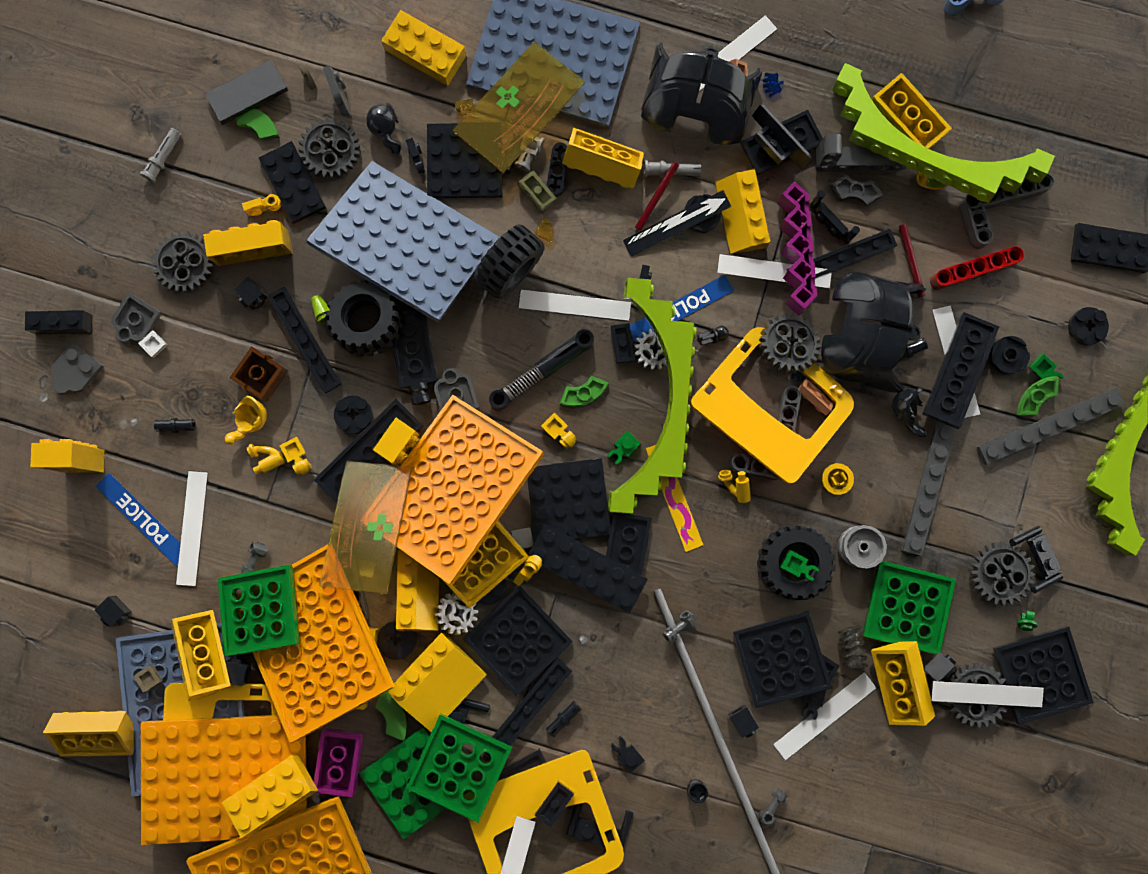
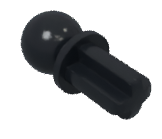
M722 325L715 329L710 328L707 332L697 335V342L700 345H704L710 342L716 343L718 340L723 341L728 338L729 330Z

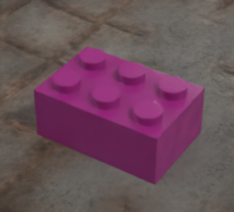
M325 728L321 731L314 784L318 789L316 793L353 797L357 792L364 732Z

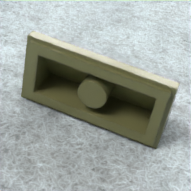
M534 171L519 181L521 190L542 214L557 200Z

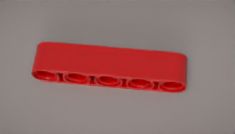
M1013 246L941 269L931 277L930 284L934 289L941 290L1013 267L1024 259V251L1018 246ZM1010 253L1014 255L1015 260L1010 258ZM992 259L997 261V266L992 263ZM974 264L979 266L980 272L975 270ZM956 270L962 273V278L957 276ZM938 276H942L945 282L941 283Z

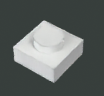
M153 330L138 343L152 358H155L168 346Z

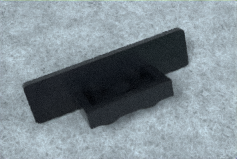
M763 103L758 106L752 117L762 129L753 138L778 165L789 157L803 170L813 157Z

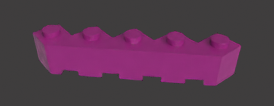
M794 181L781 195L777 204L789 214L783 220L779 229L791 239L785 245L781 254L793 264L783 279L795 289L785 305L800 316L817 297V288H815L816 275L815 263L813 262L814 251L813 239L811 237V215L808 204L809 194Z

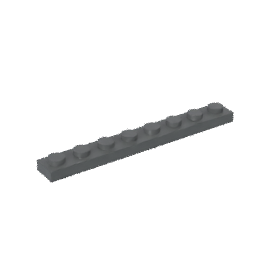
M1113 388L978 446L977 449L986 465L1124 406L1125 403L1118 389Z
M937 420L901 551L918 556L923 554L956 428Z

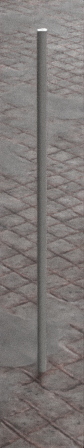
M661 588L655 590L654 594L668 627H675L676 624ZM678 633L677 640L674 642L772 874H780L685 645Z

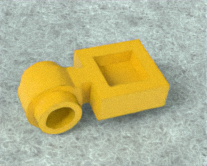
M270 194L264 199L257 198L242 203V206L249 216H258L263 211H266L267 208L271 211L280 209L281 200L277 195Z
M555 413L541 425L554 440L560 436L561 440L559 443L565 449L571 448L578 439L571 431L568 433L564 432L568 425Z
M298 437L279 445L288 463L295 461V464L292 466L297 475H304L309 472L312 467L307 458L301 459V457L306 455V452Z
M537 555L528 557L513 582L518 586L524 580L528 582L531 576L541 568V558Z

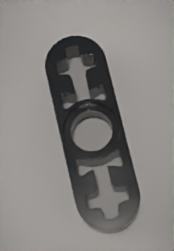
M562 142L556 143L552 148L546 185L555 197H559L563 193L567 168L566 165L562 164L567 145ZM559 148L563 149L564 152L561 155V161L558 160V152H555L559 151ZM554 166H561L563 172L556 175L552 169ZM554 179L558 180L557 188H560L556 192H553L552 188H550L554 186Z

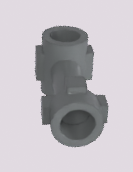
M257 541V543L252 542L250 544L248 552L252 555L247 565H242L240 569L242 571L241 574L257 571L254 567L259 556L264 558L268 552V547L264 543Z
M684 611L680 614L681 622L673 628L668 627L665 629L663 637L667 642L671 643L677 640V634L683 629L692 630L696 627V618L693 613Z
M779 788L773 792L772 795L775 798L769 807L761 810L759 813L760 821L764 825L773 824L775 821L773 814L781 802L784 804L787 802L786 798L788 795Z

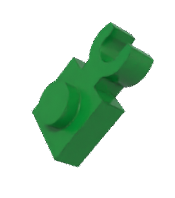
M1041 353L1028 366L1040 379L1054 376L1064 379L1062 373L1054 371L1057 365L1044 353Z
M627 430L615 442L614 445L617 449L610 451L607 457L610 458L611 455L616 454L618 460L615 464L617 465L621 462L623 454L629 457L641 443Z
M791 550L788 551L780 567L796 577H800L801 573H803L804 577L810 581H813L814 578L809 576V571L811 569L819 571L816 566H807L808 559Z

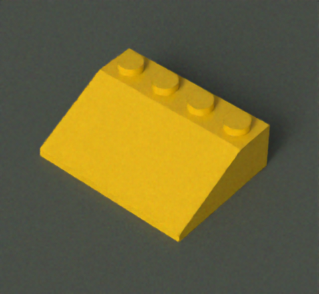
M498 520L454 584L450 585L446 581L444 582L471 608L526 561L529 556Z
M441 633L394 683L395 687L387 691V693L402 708L432 732L439 715L449 716L487 674L447 634Z

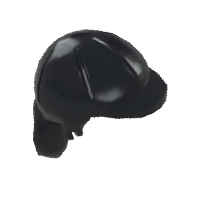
M390 103L371 107L366 117L369 131L381 138L383 144L390 148L392 153L399 154L401 145L391 138V134L395 130V122L399 123L393 106Z
M922 387L902 390L896 394L892 402V409L896 417L904 421L906 427L918 437H926L927 435L926 430L915 423L914 420L917 414V405L923 406L921 405L923 402L918 395L923 389Z

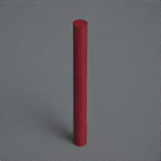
M673 161L638 220L635 226L637 230L641 231L680 166L678 163Z
M907 224L899 225L913 281L915 284L923 285ZM925 292L917 293L918 298L926 296Z

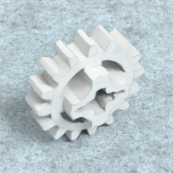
M651 329L648 330V334L642 332L643 338H637L636 341L639 344L634 346L638 350L635 352V356H640L638 363L645 362L644 368L651 365V370L655 366L661 370L662 364L667 367L665 358L657 361L659 356L664 355L657 335ZM653 338L650 343L644 344L647 339ZM656 342L658 351L654 356L653 349L651 348H653ZM643 353H647L650 357V360L647 359Z
M453 592L452 595L450 593L446 594V599H440L442 605L436 606L439 609V613H435V616L440 617L437 624H443L442 630L448 628L449 634L455 631V634L459 635L461 631L463 633L468 632L467 627H474L471 622L477 621L474 614L478 613V610L473 609L476 603L471 608L466 604L459 605L456 600L463 601ZM456 610H459V613L457 614V616H454V613H456ZM449 621H454L457 626L451 625Z

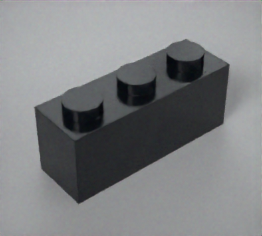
M84 310L25 311V331L35 335L92 333V314Z

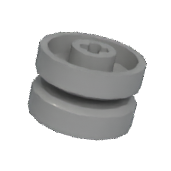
M872 526L850 527L842 533L838 540L839 555L851 567L866 569L875 567L882 562L886 555L887 544L885 537Z

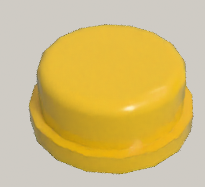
M835 463L829 465L822 474L823 487L831 494L841 495L847 493L854 484L852 471L844 464Z

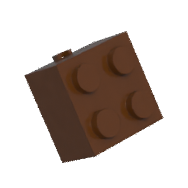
M251 346L230 376V379L241 385V389L248 393L250 391L267 402L288 373V370L273 361L272 357L265 353L264 355Z

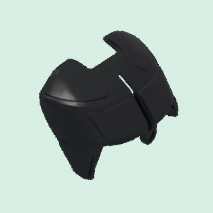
M660 42L655 48L649 76L650 81L641 108V117L651 126L666 132L672 131L678 116L699 120L709 125L708 143L717 145L741 143V139L745 134L750 108L761 80V68L745 76L737 66L719 58V52L714 48H705L704 53L680 52L668 56L663 49V43ZM705 84L701 101L697 103L700 86Z
M860 272L847 273L835 286L832 300L845 302L848 306L842 332L837 335H825L823 337L821 357L825 372L839 379L863 383L865 386L890 393H899L904 390L905 387L898 382L892 369L903 356L908 340L917 341L920 338V328L912 324L914 309L910 294L926 291L924 285L892 281ZM861 319L879 321L881 325L861 322Z

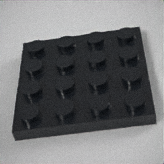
M502 123L427 124V195L433 198H503L502 170L499 169L502 165Z
M602 458L535 467L527 479L535 541L544 524L573 539L610 534L611 526Z
M517 586L463 638L467 645L515 696L573 642L521 586Z
M809 610L733 631L756 708L832 688Z
M1065 626L993 647L1001 676L1006 679L1004 685L1044 688L1042 707L1011 705L1016 724H1024L1094 703L1070 627Z

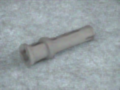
M170 128L153 157H149V163L144 171L140 172L142 177L153 183L156 182L155 178L160 170L164 169V162L182 135L178 130Z
M645 160L644 177L659 176L663 178L671 164H666L664 161L648 162V160ZM679 164L680 166L674 174L678 176L700 177L701 164Z

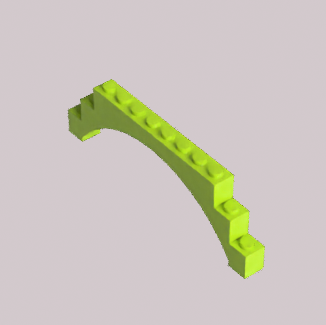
M845 63L834 84L832 91L848 98L840 116L857 123L849 141L885 156L891 161L905 165L909 169L916 170L927 177L936 179L945 185L956 188L962 193H967L980 201L989 203L996 194L998 187L1015 193L1022 184L1024 177L1040 184L1048 174L1054 160V155L1038 148L1034 153L1024 157L997 162L961 160L937 153L908 138L882 115L864 86L861 77L862 70Z
M625 279L624 299H629L641 311L653 328L663 349L669 376L667 416L658 442L646 462L626 483L615 491H609L608 510L610 512L633 513V509L637 508V497H634L635 494L658 495L662 485L659 476L682 478V473H685L686 463L683 462L684 454L687 453L685 435H688L689 424L686 423L687 416L690 415L688 397L691 396L692 386L689 385L690 377L693 376L691 358H694L695 347L692 346V343L696 337V327H694L692 322L671 321V318H674L675 306H672L673 301L650 299V296H653L654 286L651 285V280Z
M1148 375L1142 382V389L1135 394L1133 398L1134 403L1124 413L1125 418L1123 422L1116 427L1114 438L1107 443L1106 452L1097 460L1096 465L1098 466L1088 476V483L1086 485V488L1105 499L1099 504V511L1096 516L1116 527L1110 532V539L1107 544L1126 556H1136L1145 541L1139 533L1131 506L1130 473L1138 441L1148 424Z

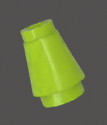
M315 295L311 298L315 319L319 324H326L328 321L325 317L326 311H330L321 295Z

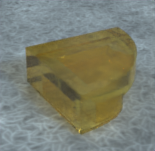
M543 217L535 235L552 243L554 237L553 227L550 221Z

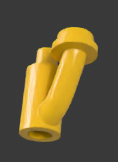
M251 443L246 448L252 458L254 456L258 457V453L270 455L259 461V465L253 468L256 475L261 472L267 473L286 463L282 453L272 447L254 446Z
M730 470L719 472L718 479L724 482L731 494L737 497L738 502L747 503L751 500L749 478L746 477V472H738L736 487L731 481L733 475Z

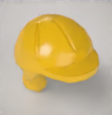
M251 396L244 397L234 409L233 414H236L235 423L238 428L236 431L226 434L224 438L225 444L234 445V442L243 439L245 434L258 431L264 426L267 419L266 408L261 402Z

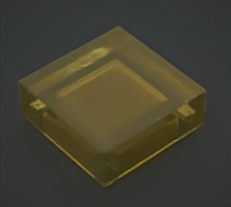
M473 98L455 102L457 115L459 116L476 112Z

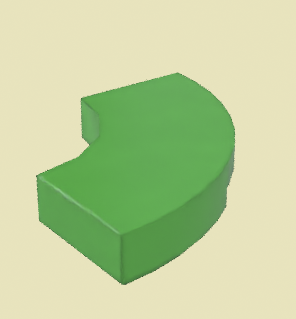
M255 108L236 118L239 127L253 129L257 132L261 141L279 137L277 128L271 119Z
M591 376L582 386H566L559 405L567 407L588 405L604 393L609 383Z
M1059 377L1044 378L1031 385L1022 395L1016 415H1038L1041 405L1046 400L1058 396Z
M385 692L380 695L375 706L386 719L387 728L385 734L404 741L407 733V716L404 709Z

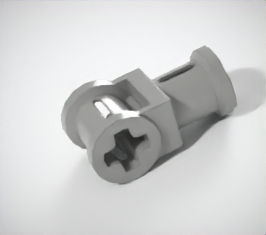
M527 132L523 137L520 147L521 155L514 165L522 171L529 172L531 169L530 164L533 159L536 160L541 152L545 138H538Z

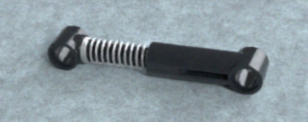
M588 329L579 330L576 335L534 364L535 368L526 372L527 374H524V376L521 375V378L518 377V380L515 379L516 382L513 381V384L510 383V386L507 385V387L493 391L489 396L492 408L497 411L506 409L508 404L512 402L511 400L515 399L514 396L520 395V392L523 393V390L526 391V388H529L528 386L531 387V384L534 385V382L537 383V380L540 381V378H548L584 351L589 350L594 343L593 333ZM587 336L590 341L587 344H582L579 338ZM503 396L504 402L501 405L495 404V397Z

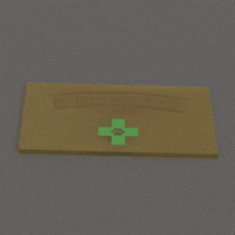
M534 41L453 129V132L504 173L585 84V81Z
M346 461L320 579V587L387 594L412 473L411 466Z

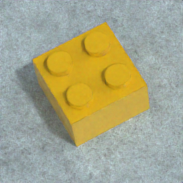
M395 418L373 450L392 464L398 466L403 464L408 457L407 452L411 447L414 448L420 439L418 437L420 434L398 418Z

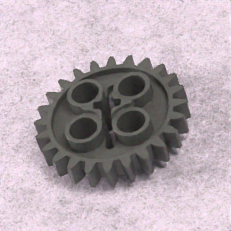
M326 117L325 123L318 119V125L311 122V129L305 127L307 134L301 133V137L304 140L298 141L299 145L302 146L298 148V151L303 153L300 155V158L305 160L303 164L305 167L309 166L310 173L315 170L317 177L322 173L324 179H326L327 174H330L331 179H333L334 174L341 178L342 171L347 175V168L354 169L352 163H358L356 157L360 156V152L357 151L360 149V144H357L359 142L358 137H354L355 131H349V124L343 127L342 120L337 124L335 118H333L332 122H329ZM326 133L333 134L331 138L324 137ZM325 145H326L328 148L333 147V151H332L331 149H327V150H326ZM340 145L348 146L343 151L338 149ZM316 146L321 148L318 152L311 151ZM330 158L335 159L333 164H327L326 161Z
M179 231L178 236L171 233V239L164 237V244L158 242L161 248H154L158 254L152 256L156 262L151 263V265L157 268L153 273L158 275L156 279L160 282L162 281L163 286H168V289L171 291L175 289L178 293L182 289L188 293L189 288L196 291V285L202 288V281L209 282L206 276L213 275L209 272V269H214L215 266L210 264L212 261L206 256L205 243L202 237L199 238L195 233L191 236V233L188 231L184 236ZM182 246H186L185 250L179 253V249ZM200 257L199 263L194 264L195 258ZM173 260L172 266L167 267V263ZM187 271V277L182 279V274Z
M785 313L783 318L778 314L775 319L771 318L769 323L765 324V329H762L760 333L763 336L759 338V341L763 343H761L759 348L765 349L761 355L768 356L766 362L772 361V368L778 365V371L785 368V372L788 373L792 369L795 374L798 369L803 372L805 367L809 369L812 363H815L816 357L820 355L818 350H820L822 345L817 344L821 341V338L816 337L819 331L812 330L815 325L809 326V319L802 321V315L797 319L795 318V313L791 317H788V314ZM778 331H783L785 335H781ZM797 333L801 334L804 338L798 337ZM777 348L782 349L784 353L778 352ZM795 351L801 352L802 356L797 355Z
M1000 542L999 546L997 543H992V548L989 545H985V551H978L981 556L973 557L977 563L970 564L975 568V570L970 571L971 574L975 575L971 581L977 582L973 588L981 589L978 595H985L986 601L992 599L993 604L999 602L1000 605H1005L1006 602L1012 605L1013 599L1016 602H1020L1019 595L1027 597L1024 591H1031L1028 584L1035 583L1030 579V576H1035V573L1030 572L1034 565H1028L1031 558H1024L1027 553L1026 551L1019 552V546L1013 548L1010 543L1006 545L1005 542ZM1005 555L1009 559L1007 565L1003 563V558ZM988 565H991L992 572L990 574H988L986 571V567ZM1015 572L1018 574L1017 582H1014L1013 575ZM998 582H1000L1002 585V588L999 592L996 589V584Z
M976 662L973 663V667L971 664L966 663V669L959 666L960 673L955 672L954 679H949L950 682L968 683L967 681L970 679V683L977 684L978 678L982 676L983 684L1002 685L1006 681L1004 678H999L1001 673L994 672L993 667L989 666L987 668V665L983 663L979 666V663ZM945 702L952 705L948 710L955 712L954 718H960L961 723L965 724L967 722V725L971 727L975 724L976 727L980 728L981 723L988 727V721L995 724V717L1002 719L1000 711L1007 712L1003 708L1004 705L984 704L987 708L984 710L983 704ZM976 704L977 710L971 713V706Z

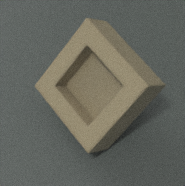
M153 664L133 676L143 693L163 681Z

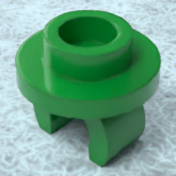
M1026 610V614L1021 613V620L1017 621V626L1021 627V630L1033 631L1034 628L1038 627V623L1034 621L1035 613Z

